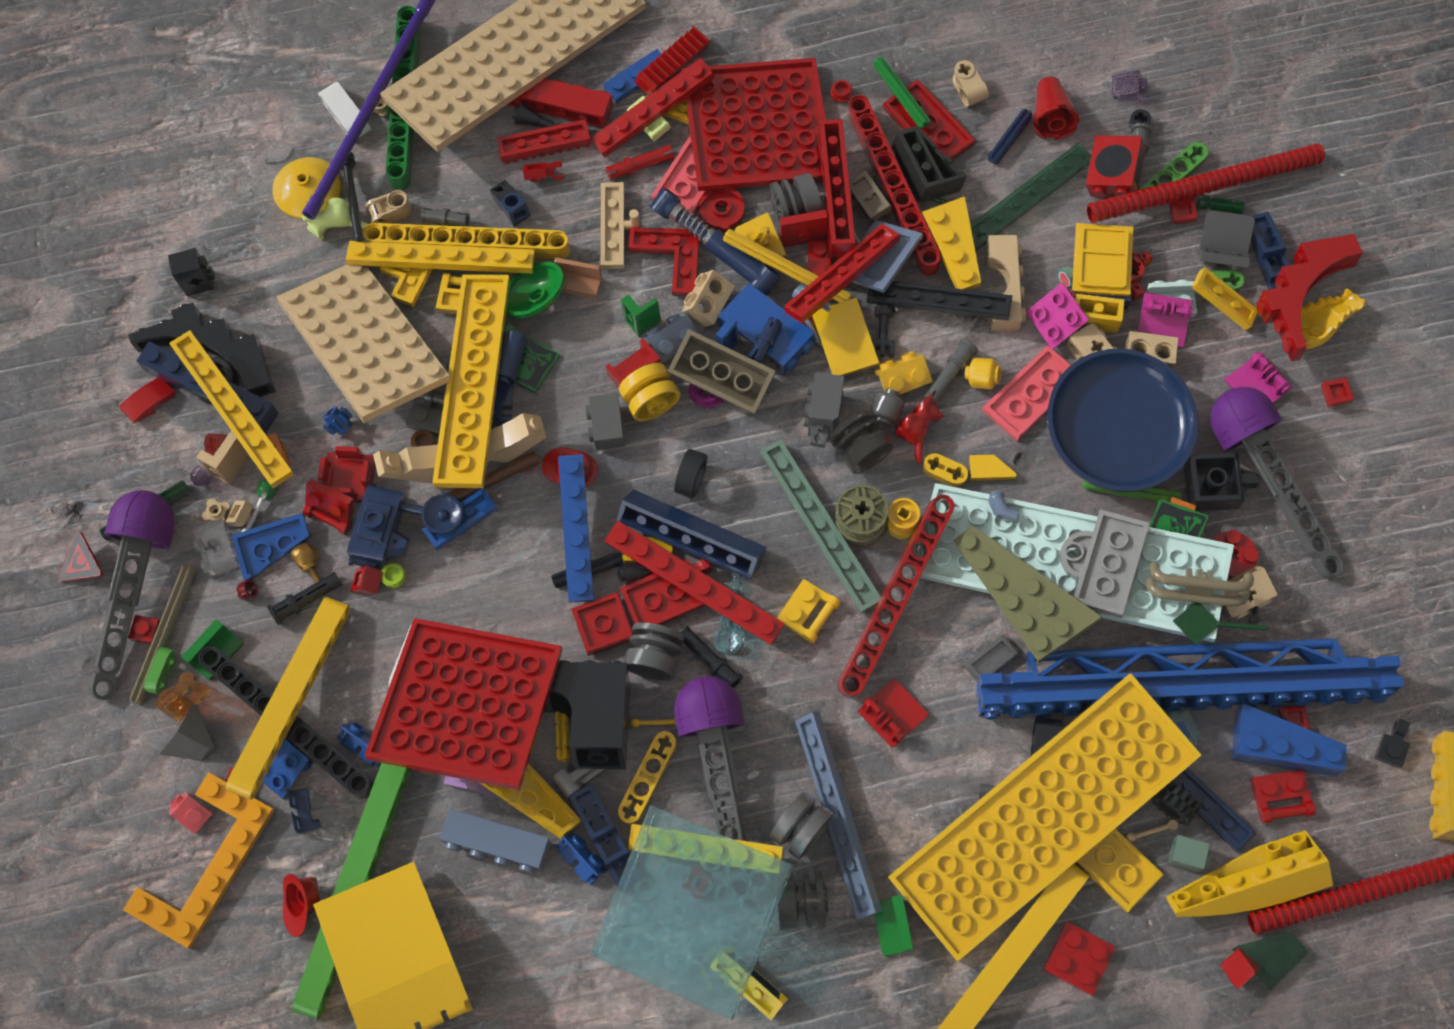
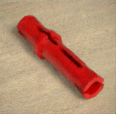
M668 144L631 159L629 157L624 158L623 162L606 166V173L616 170V172L607 175L608 179L612 181L627 174L631 176L635 174V171L674 159L673 152L664 155V153L672 150L671 146Z

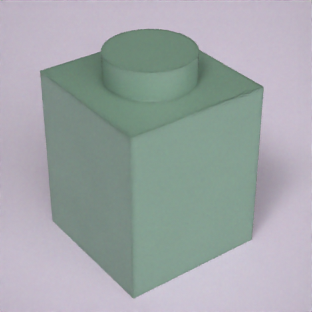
M1177 835L1172 840L1168 865L1200 873L1205 867H1209L1212 853L1208 851L1209 843Z

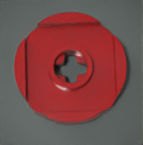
M733 188L708 190L699 201V217L704 221L705 225L708 224L710 229L713 228L716 231L720 230L726 233L728 229L737 227L744 218L745 205L743 198ZM717 206H726L725 212H718L716 208Z
M1238 530L1222 532L1212 539L1234 545L1233 552L1237 554L1236 558L1238 560L1231 559L1227 579H1231L1256 566L1259 553L1251 539Z

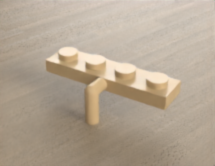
M624 182L601 183V270L625 269V230H630V227H640L639 213L635 209L629 212L630 220H625Z

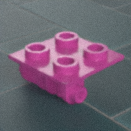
M1063 282L1026 311L1052 350L1089 321L1074 299L1076 293L1071 288L1068 290Z
M1144 293L1137 332L1178 337V347H1184L1189 317H1192L1193 314L1192 300Z
M1261 352L1254 353L1250 357L1251 360L1224 379L1232 389L1251 387L1260 390L1270 398L1272 403L1293 388L1289 381L1279 373V370Z

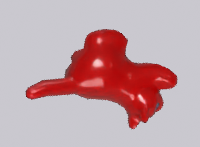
M932 394L913 409V413L911 412L895 426L896 436L915 446L914 457L918 464H922L923 440L926 437L930 422H938L940 418H944L937 404L932 402L934 397Z

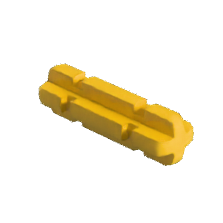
M556 712V746L558 747L556 749V758L558 761H568L571 759L569 748L570 726L568 725L570 719L567 715Z

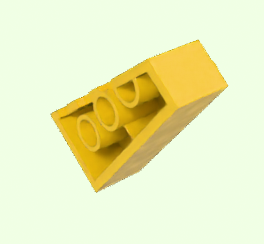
M1444 731L1436 736L1432 742V753L1435 754V763L1431 769L1434 789L1431 792L1430 802L1431 805H1434V811L1430 818L1429 826L1430 830L1433 831V839L1454 842V732Z

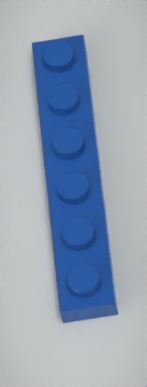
M583 454L558 456L568 602L594 601Z

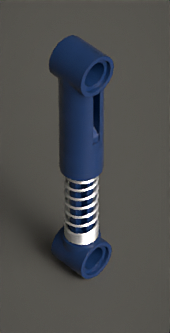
M662 187L649 207L667 220L671 218L675 223L679 222V226H684V229L689 230L690 234H694L695 238L699 237V241H703L705 249L749 281L751 285L764 295L768 296L781 278V275L768 265L723 241L725 234L722 231L710 229L708 224L705 225L703 224L704 221L698 220L699 217H694V213L690 214L689 209L685 210V206L681 204V199L667 188Z

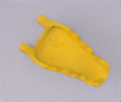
M1346 288L1341 296L1333 298L1328 295L1325 299L1320 297L1317 303L1314 304L1312 301H1309L1305 307L1302 306L1301 323L1307 345L1306 350L1318 347L1328 341L1352 314L1366 306V300L1359 298L1357 294L1352 293L1351 290Z

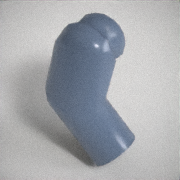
M993 491L988 499L993 514L997 517L1017 522L1020 510L1007 507L1002 491Z

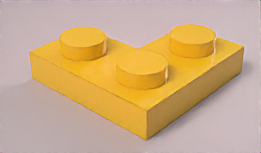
M380 267L382 273L399 279L391 294L392 300L414 307L433 270Z

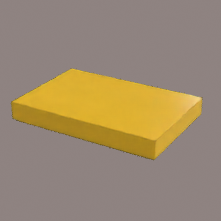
M857 297L828 306L830 308L829 312L822 308L812 315L832 375L846 376L879 365Z
M1116 828L1075 862L1126 913L1164 875Z

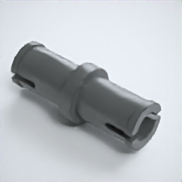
M424 207L421 212L422 222L440 223L441 226L455 225L468 227L470 214L453 212L448 208L438 210Z

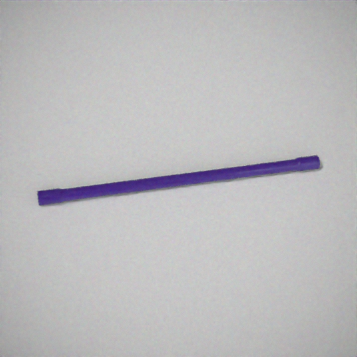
M420 0L414 15L321 182L302 211V214L308 219L314 220L326 195L381 98L380 93L386 89L436 0Z

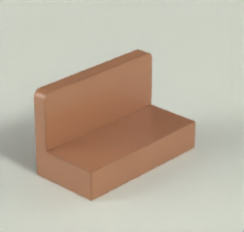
M555 258L554 263L562 269L565 275L562 293L593 299L598 298L603 280L600 266Z

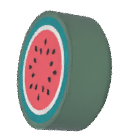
M1065 266L1057 272L1059 282H1063L1066 287L1072 286L1073 268L1070 266Z

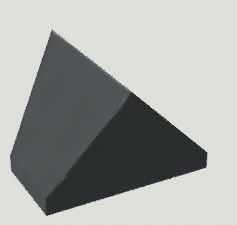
M197 703L192 704L183 715L162 749L161 755L204 760L212 752L214 745Z

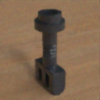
M879 305L877 310H875V317L879 318L878 339L871 340L875 352L876 348H880V357H885V348H890L889 357L894 358L895 340H888L889 319L894 317V311L890 305Z

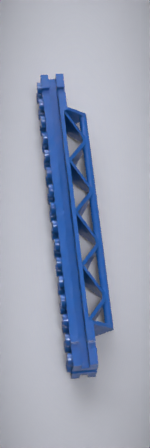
M1332 638L1058 650L1043 660L1056 662L1039 674L1036 666L1038 661L1031 652H1027V672L980 674L979 681L976 684V696H978V716H985V719L992 720L999 719L1000 714H1009L1011 718H1024L1026 714H1036L1038 717L1052 716V713H1062V716L1077 715L1078 712H1084L1130 673L1161 708H1165L1166 712L1179 711L1182 707H1191L1192 711L1207 709L1206 706H1216L1219 710L1232 708V705H1241L1242 703L1254 708L1258 707V704H1268V707L1284 706V703H1294V706H1306L1310 702H1320V705H1332L1336 701H1345L1346 704H1357L1362 702L1361 698L1371 699L1372 703H1382L1388 701L1389 697L1396 695V691L1404 687L1403 676H1398L1397 668L1401 666L1399 656H1380L1368 659V657L1346 658L1337 639ZM1329 649L1328 656L1315 650ZM1282 651L1267 664L1239 654ZM1287 653H1296L1310 664L1273 666ZM1207 654L1190 668L1163 657ZM1213 656H1222L1235 667L1199 669ZM1131 658L1114 671L1088 660ZM1139 659H1147L1161 670L1125 673ZM1065 662H1073L1086 673L1082 675L1051 676Z

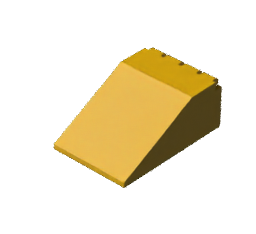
M414 862L313 904L357 1029H416L415 1023L420 1022L422 1029H431L444 1023L441 1011L446 1010L449 1020L466 1012L473 1011Z

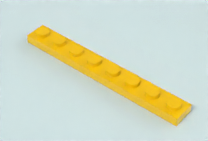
M349 241L346 255L347 265L529 274H533L535 261L534 249Z
M189 330L170 342L169 344L271 487L275 488L294 475L292 470L192 332Z

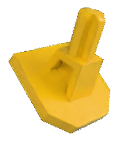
M768 212L736 227L735 232L782 257L787 256Z

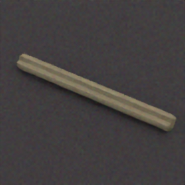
M183 564L130 695V701L135 704L143 705L148 694L144 690L147 674L159 648L166 647L196 573V568L192 565Z

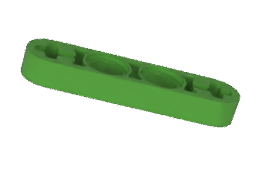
M1200 142L1190 144L1144 184L1140 190L1161 185L1159 183L1160 178H1167L1175 182L1176 180L1189 177L1205 162L1208 148ZM1193 153H1201V155H1196L1191 162L1190 158ZM1183 164L1186 166L1187 171L1179 172L1175 169V165Z

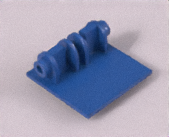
M285 738L263 783L284 799L287 795L286 788L290 790L302 770L308 771L311 768V758L302 753L298 747H295L292 742Z

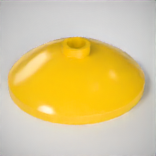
M304 157L285 165L275 177L272 189L274 200L280 210L290 217L302 219L304 216L302 211L311 195L317 189L330 163L320 158ZM339 175L326 195L320 210L326 209L327 201L330 199L339 198L341 193Z

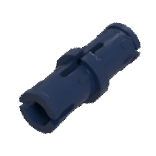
M774 317L768 318L762 332L757 334L755 338L756 343L748 354V358L756 359L757 362L762 363L768 349L773 347L774 338L783 325L780 320L776 318L775 322H773Z

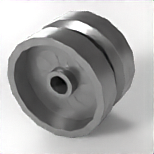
M803 791L787 807L770 834V838L779 845L787 843L794 835L789 844L788 852L798 860L810 850L834 816V813L825 806L818 807L809 815L815 806V798L806 791Z

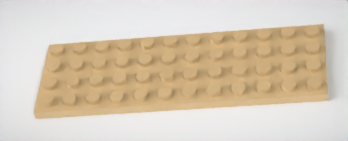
M518 0L380 93L381 99L430 146L439 152L646 9V2L644 0Z

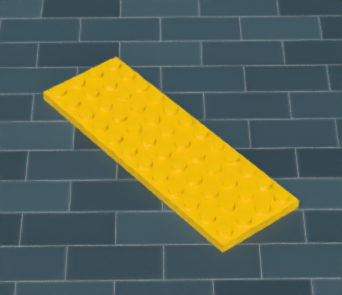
M1130 673L891 873L888 878L958 962L1202 755Z

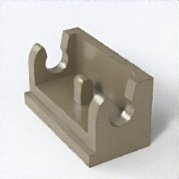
M866 170L849 181L851 192L871 220L880 221L879 218L883 215L887 218L893 216L890 204Z

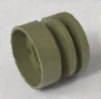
M856 485L846 489L840 495L836 504L835 525L847 544L854 547H868L875 544L883 536L888 519V503L884 495L876 488L868 485ZM860 509L865 510L864 515L859 514Z

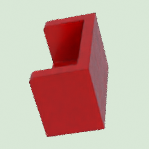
M644 339L639 341L641 349L613 368L610 363L605 366L608 377L618 388L621 382L635 370L652 363H661L660 357Z

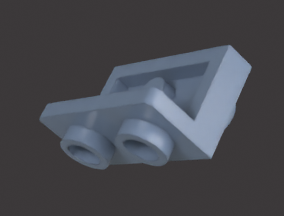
M677 312L666 319L667 323L659 327V325H656L646 331L647 336L643 339L660 357L661 363L676 355L688 329L698 333L687 314L679 315Z

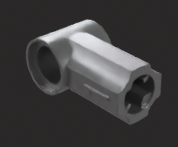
M568 765L555 774L553 780L569 800V795L584 788L586 784L607 769H574V765Z

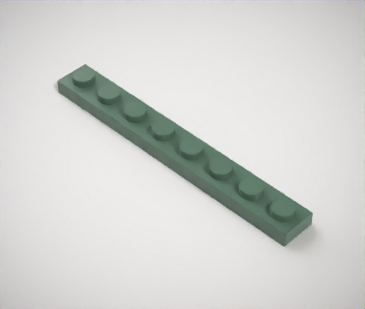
M780 439L760 450V455L859 613L863 614L875 607L881 596L783 441Z

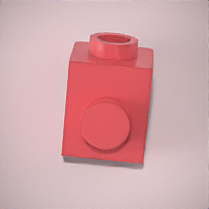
M184 792L182 796L178 794L169 804L171 808L168 811L169 814L194 834L212 815L208 809L192 798L187 792Z

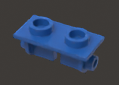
M356 722L340 726L343 730L338 734L337 739L340 740L339 743L353 753H356L358 748L362 747L358 755L371 766L376 765L378 767L381 765L379 762L369 761L365 758L371 735L365 731L364 726Z
M575 833L562 836L563 840L556 846L559 849L558 853L569 865L578 860L579 864L573 870L584 883L588 882L592 885L597 881L598 875L608 871L603 866L602 859L586 847V842L581 836Z

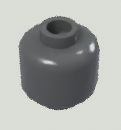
M886 388L885 392H877L870 408V414L874 417V421L891 426L892 423H897L900 420L905 403L903 399L898 397L899 392Z

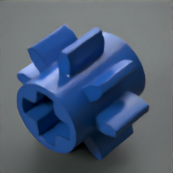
M334 406L323 416V419L327 422L323 427L330 434L335 435L337 432L341 436L352 427L353 423L349 419L353 415L346 408L341 407L338 409Z

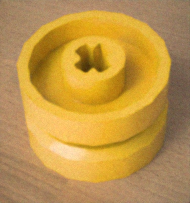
M652 363L635 370L621 382L618 388L624 402L629 404V411L633 418L639 422L648 421L664 414L681 397L675 382L670 380V374L667 373L668 370L662 363Z

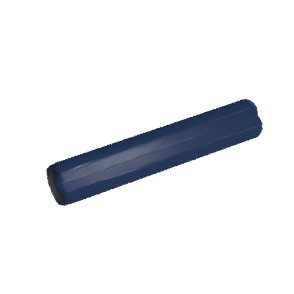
M1027 109L1021 110L989 153V162L994 165L999 164L1032 119L1033 114Z

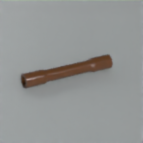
M532 451L515 459L512 463L485 475L484 489L540 464L535 452ZM456 488L446 494L455 497L459 502H463L482 488Z

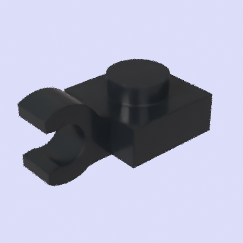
M1399 719L1398 722L1394 723L1391 735H1382L1374 759L1398 769L1403 767L1410 743L1403 741L1410 726L1409 722Z

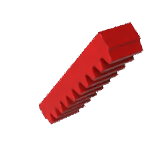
M692 26L690 31H687L672 46L670 45L667 51L664 50L661 56H657L655 61H652L649 66L640 71L634 83L647 95L652 94L709 47L711 41L695 26Z
M586 119L497 137L501 160L505 164H509L511 160L516 163L520 158L526 161L528 157L533 159L537 155L544 157L546 153L553 155L555 151L562 153L564 149L569 152L574 147L579 150L583 145L588 148L591 144Z

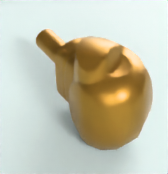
M308 543L296 546L291 551L292 560L303 573L309 571L315 583L320 581L321 579L314 569L319 565L316 561L320 556L317 547H311Z

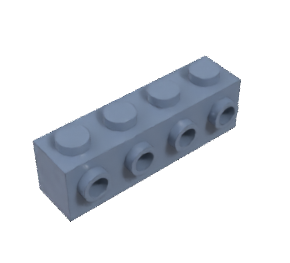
M452 809L448 811L439 838L445 843L446 849L460 852L461 848L469 850V855L479 859H484L485 855L495 858V863L509 867L510 863L520 865L519 870L534 874L535 870L542 872L551 845V840L548 837Z

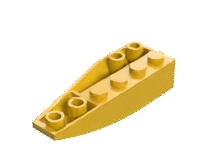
M1305 830L1255 847L1166 896V899L1176 917L1225 915L1284 903L1333 886L1329 860Z

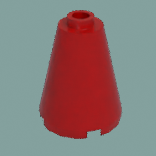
M1043 78L1037 86L1033 121L1034 131L1037 136L1044 140H1047V137H1054V141L1067 138L1077 130L1078 122L1080 123L1079 113L1058 78Z

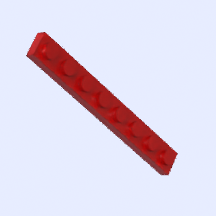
M619 521L616 522L604 540L612 548L770 646L773 645L785 626L777 618Z

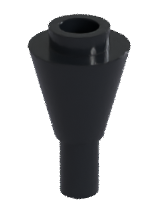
M523 103L514 108L512 119H515L514 124L540 126L543 128L554 126L553 121L542 118L541 115Z
M622 562L621 567H618L619 581H624L625 586L654 574L638 563Z

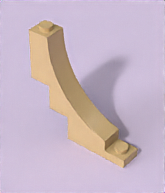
M522 413L505 424L491 429L487 463L490 461L510 463L544 440L546 434L541 416ZM438 444L406 447L399 453L377 451L373 456L378 477L432 483Z

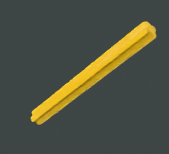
M728 229L723 237L725 243L808 286L819 277L731 229ZM841 290L832 300L841 303L850 300L851 294Z

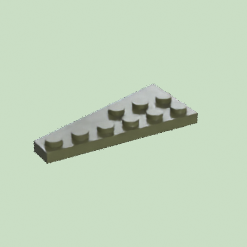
M972 526L953 540L1039 663L1103 619L1099 614L976 527Z

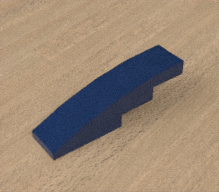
M1268 211L1251 215L1255 219L1251 242L1263 277L1270 290L1276 289L1275 279L1281 268L1289 266L1290 263L1285 255L1286 246Z
M592 783L569 795L619 891L622 892L642 881L643 878Z

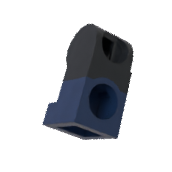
M506 180L489 190L494 201L506 214L513 227L531 216L526 202Z

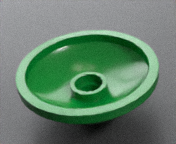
M540 262L534 264L533 274L517 273L510 280L506 313L514 318H529L548 309L559 298L563 290L565 275L562 269L552 262Z

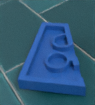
M303 513L231 535L244 581L247 579L252 580L290 553L296 546L311 538Z

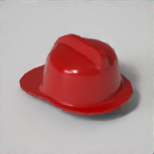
M558 447L549 451L543 458L541 466L543 474L548 480L560 484L558 456L583 454L586 487L595 482L599 469L597 462L592 456L580 450L566 447Z
M288 874L284 877L283 920L288 933L293 937H299L306 929L307 915L315 910L313 904L320 902L318 884L315 877L298 879L295 875Z

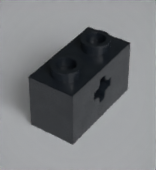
M196 248L168 255L172 276L187 297L214 289L212 280H215L214 271L211 266H208L205 256H201Z

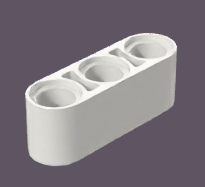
M335 82L320 91L318 96L347 135L360 111L341 85ZM368 122L359 137L371 131Z

